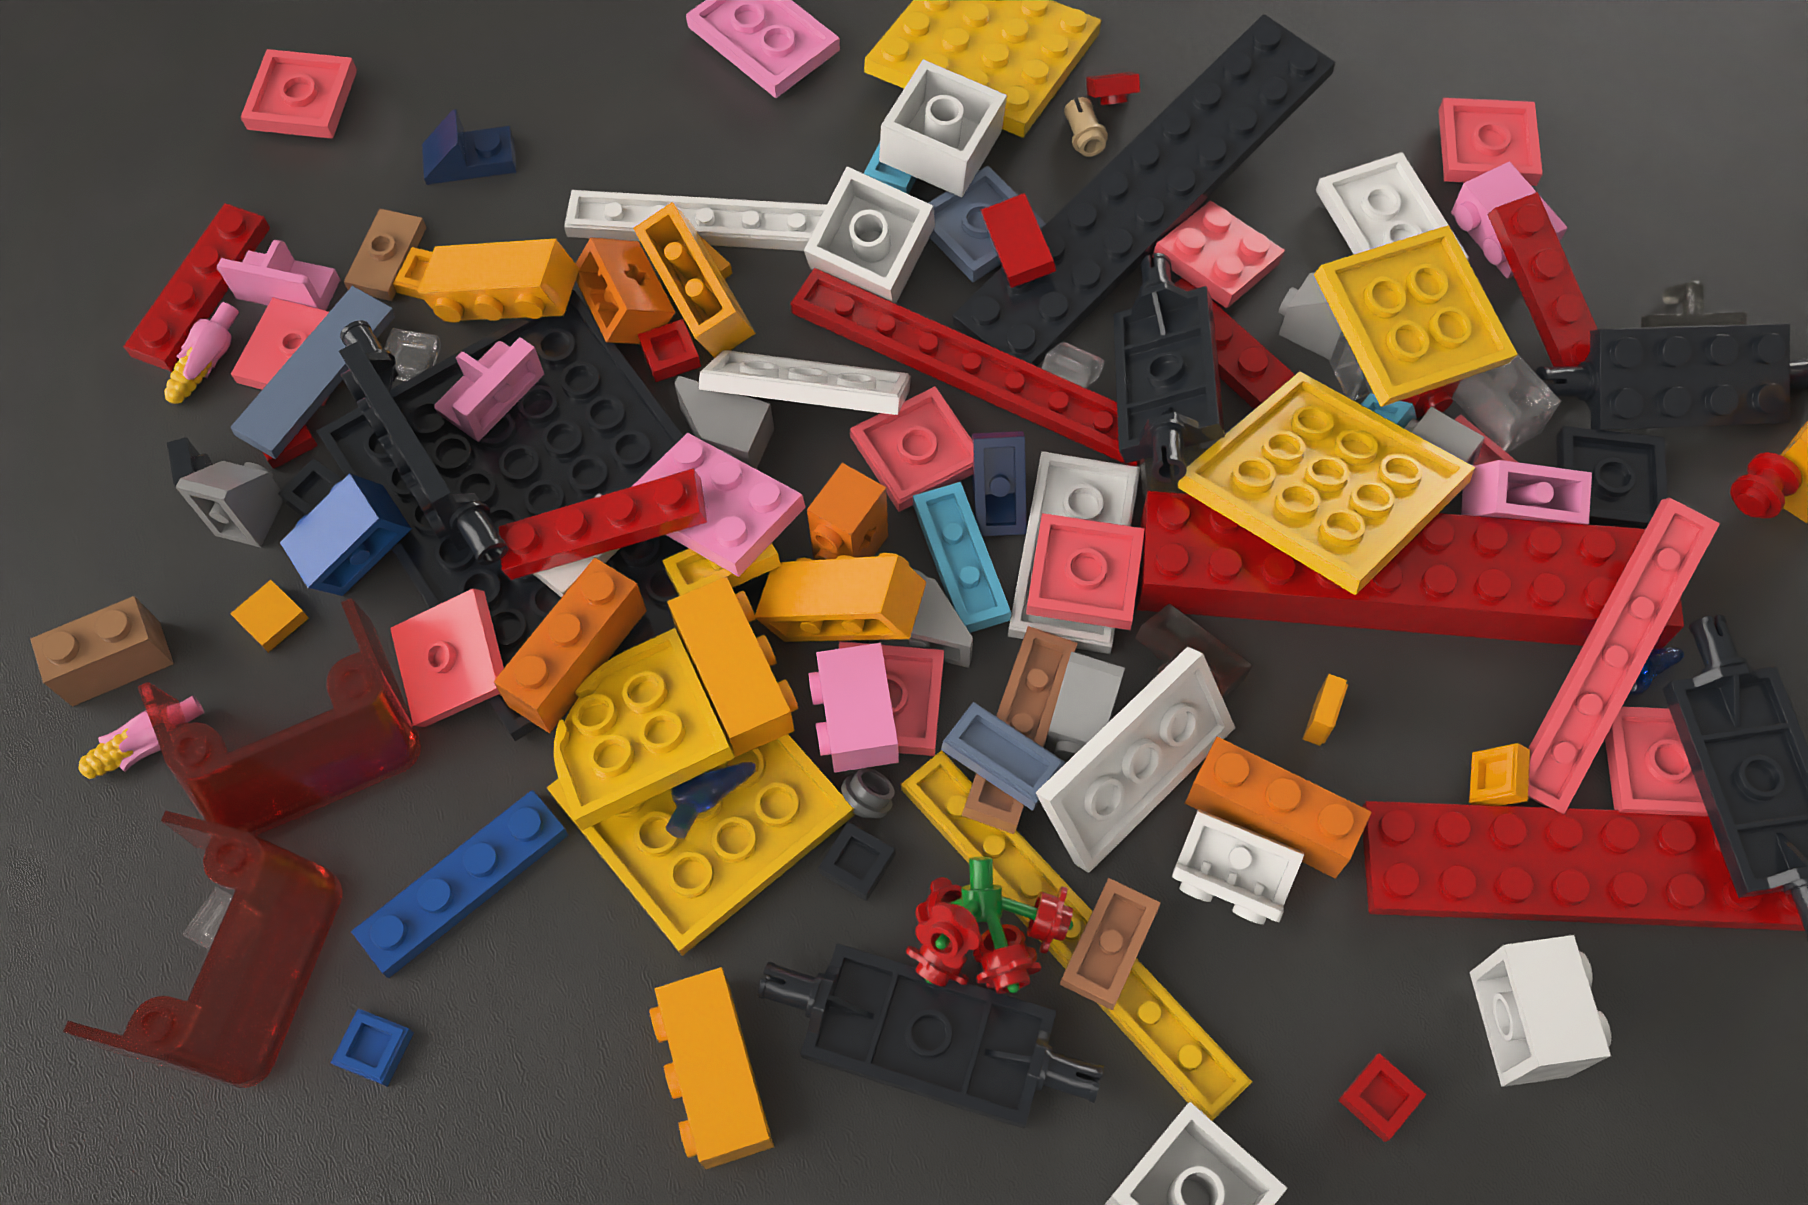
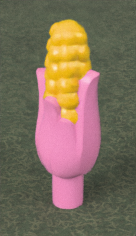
M222 302L211 320L200 319L193 325L187 340L181 347L182 351L176 356L179 360L175 364L174 370L170 375L171 379L167 381V387L164 390L165 399L172 404L182 403L196 389L197 384L202 382L203 377L208 379L212 368H215L218 360L230 347L232 335L228 330L239 314L236 308Z
M191 696L170 709L166 705H160L141 712L117 730L98 737L100 744L80 759L78 767L80 773L86 778L93 779L96 776H102L107 772L114 771L118 767L126 772L139 760L172 744L182 734L183 725L205 713L201 704L195 696Z

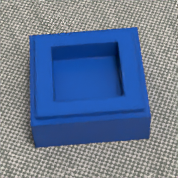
M357 1009L330 1063L388 1087L414 1032L409 1028Z

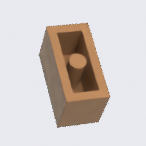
M135 596L30 638L43 683L72 707L174 664L160 621Z

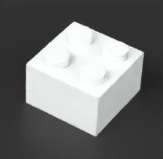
M923 59L881 124L879 162L963 197L1002 131L1007 95Z
M846 167L804 249L809 268L811 270L816 268L896 304L935 227L933 205L850 167Z
M1574 935L1503 945L1470 971L1501 1087L1571 1077L1611 1056L1609 1050L1611 1044L1610 1027L1605 1015L1601 1011H1597L1590 989L1593 981L1591 965L1583 952H1579Z
M1189 1102L1105 1205H1275L1287 1187Z

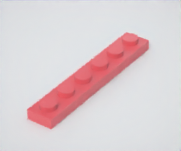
M1672 498L1661 500L1528 748L1530 749L1528 797L1547 808H1552L1565 814L1720 523Z

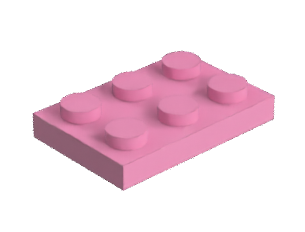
M705 0L686 14L688 27L775 98H778L840 51L839 37L792 0Z
M687 433L633 485L636 486L694 468L702 482L707 523L666 535L738 577L806 508L801 493L690 433Z

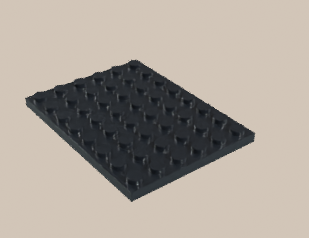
M574 289L572 290L564 316H548L538 319L519 318L394 387L390 392V395L447 487L462 494L475 493L479 501L485 502L490 508L489 518L498 533L499 526L589 500L599 493L606 495L632 487L683 438V435L616 345L605 341L592 313ZM520 337L535 347L545 374L477 442L440 416L434 406L464 376L456 359L461 352H465L478 361L498 341L511 346ZM359 407L317 430V433L344 475L347 476L350 473L382 484L412 528L392 547V550L430 609L471 589L485 592L500 655L505 668L562 597L534 574L511 580L502 571L501 559L491 565H480L470 546L458 552L449 535L438 539L421 507L413 498L399 471L393 465L376 433L368 424ZM667 535L622 547L605 563L638 584L647 609L608 660L632 647L676 628L667 601L679 595L666 572L662 560L688 549V547ZM769 572L733 587L734 593L744 591L747 597L751 596L765 587ZM501 694L488 699L514 741L519 740L539 727L508 707Z

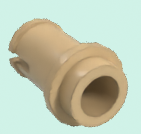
M1079 97V103L1083 112L1080 113L1073 99L1064 108V114L1074 134L1072 137L1074 149L1083 156L1091 157L1104 150L1108 133L1105 127L1098 123L1091 101L1086 97Z

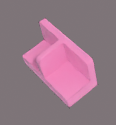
M274 240L266 254L248 250L243 262L221 258L217 265L218 271L236 299L267 306L272 297L326 311L340 282V278L334 268L294 260L285 242L280 240Z
M519 337L511 346L498 341L478 361L465 352H461L456 359L464 376L434 407L440 416L479 442L544 376L545 373L535 347Z

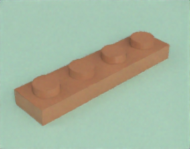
M1028 626L996 717L1044 747L1071 652H1075L1078 643ZM976 773L962 816L1014 834L1024 805Z

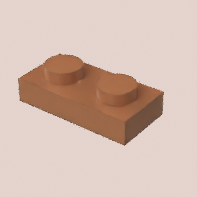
M1108 878L1065 970L1060 985L1113 1010L1161 902Z

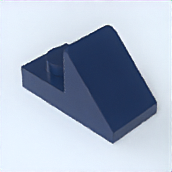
M457 109L452 110L422 143L424 180L426 185L517 173L514 137L510 126L465 132Z
M1024 432L972 434L974 517L981 535L1026 534Z

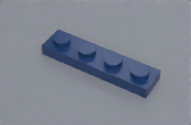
M532 789L354 928L351 933L382 974L390 978L569 834Z

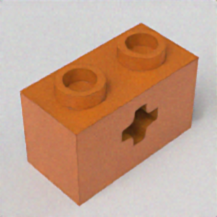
M590 237L575 263L579 268L576 282L606 342L640 344L637 334L668 324L675 310L638 241Z
M842 463L807 508L812 552L815 560L836 559L840 555H848L855 558L873 557L888 537L886 487Z

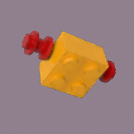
M1807 421L1780 455L1769 452L1757 454L1748 464V474L1738 477L1730 488L1731 497L1742 513L1755 518H1773L1784 508L1808 524Z

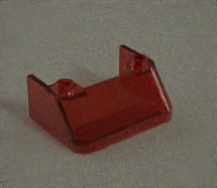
M352 598L341 602L360 651L339 660L329 671L326 687L334 708L228 753L222 736L212 727L203 723L187 724L179 700L149 682L137 686L167 766L215 834L232 841L247 840L402 773L412 767L417 761L421 751L419 735L415 726H413L412 718L372 620Z
M165 810L161 822L194 847L206 850L203 857V867L208 878L221 887L235 890L187 1001L169 996H157L148 999L134 1011L123 1036L71 1021L67 1022L63 1033L109 1052L238 1088L251 1087L263 1081L269 1075L276 1062L342 900V886L339 879L326 867L251 833Z

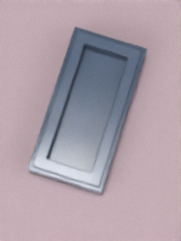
M975 702L971 704L947 735L941 747L942 751L1032 811L1040 802L1035 792L1065 764L1063 760Z

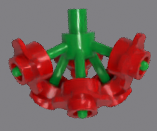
M992 857L969 858L970 885L963 887L952 885V882L945 877H939L931 882L930 895L925 902L917 905L915 911L919 922L915 933L922 946L920 949L909 945L905 952L919 961L915 971L925 978L928 984L946 987L949 980L967 985L969 978L961 973V970L967 961L966 952L974 950V959L976 962H981L984 972L976 976L978 983H986L987 988L995 987L997 993H1016L1019 989L1031 983L1029 975L1039 972L1042 968L1039 962H1035L1037 960L1035 948L1027 947L1025 944V934L1014 925H1001L1000 918L1002 917L1003 910L1029 918L1027 936L1041 940L1040 953L1047 954L1052 940L1056 939L1063 942L1068 930L1073 928V922L1071 921L1073 908L1064 905L1068 888L1061 886L1057 896L1041 891L1033 907L1002 896V886L993 884ZM977 922H987L989 929L982 935L979 932Z

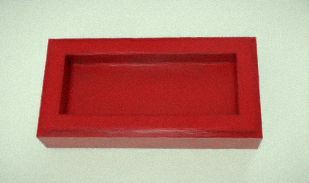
M1025 193L981 209L984 223L1011 288L1056 271L1053 257Z

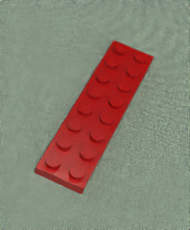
M1365 801L1362 806L1371 811V815L1363 830L1369 914L1805 931L1792 895L1777 892L1738 898L1709 816L1619 812V810L1567 808L1565 814L1546 807Z

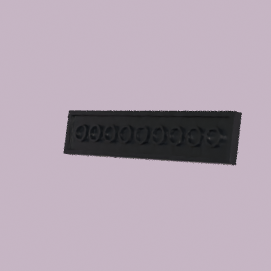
M1263 14L1041 229L1053 257L1056 271L1011 288L1003 267H1001L952 315L953 325L971 338L1038 366L1141 264L1146 256L1154 251L1157 242L1183 223L1333 74L1336 62Z

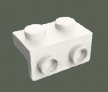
M1198 809L1174 868L1172 878L1181 881L1179 889L1194 898L1211 902L1214 895L1235 904L1232 911L1244 919L1264 925L1266 918L1280 922L1284 912L1283 906L1304 857V852Z

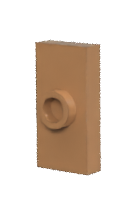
M379 209L344 280L346 288L349 290L351 286H354L372 297L392 301L396 294L392 283L411 247H418L427 228L423 218Z

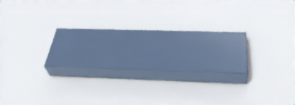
M351 286L232 424L230 428L234 436L276 459L343 380L340 374L349 370L339 353V350L347 347L340 338L343 328L354 321H367L375 337L378 338L395 318L393 309L358 288Z

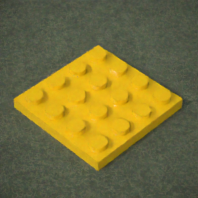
M913 0L865 57L864 72L905 88L924 59L1006 94L1007 99L1002 129L1024 138L1099 35L1102 20L1053 0Z
M1299 371L1227 432L1225 437L1220 438L1187 466V472L1179 480L1177 488L1356 595L1470 482L1475 467Z
M787 734L739 755L722 765L581 832L683 956L851 819L855 813H853L854 808L845 800L844 796ZM558 778L547 789L578 827L573 819Z

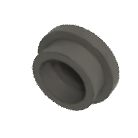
M861 768L856 774L848 775L841 785V791L845 800L854 808L853 813L860 817L883 818L892 808L894 788L891 782L876 770Z

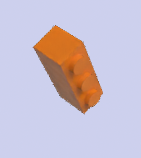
M594 557L493 681L507 706L543 730L551 733L559 723V720L562 719L577 700L578 696L575 693L577 688L591 673L607 662L647 611L638 584Z
M1218 736L1185 801L1186 805L1196 810H1203L1303 851V863L1335 879L1350 861L1371 815V811Z

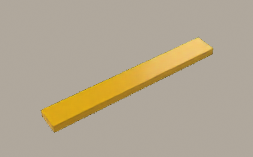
M941 750L901 783V790L968 863L969 858L972 857L993 858V884L1002 886L1003 897L1034 907L1041 891L1057 896L1061 886L1068 888L1064 905L1073 908L1071 920L1073 928L1068 930L1063 942L1053 939L1048 950L1066 969L1093 911L1017 830L1012 834L962 816L973 783ZM1015 914L1028 928L1030 919ZM1137 958L1114 1009L1111 1010L1098 1004L1188 1103L1191 1102L1211 1121L1252 1083L1248 1076Z

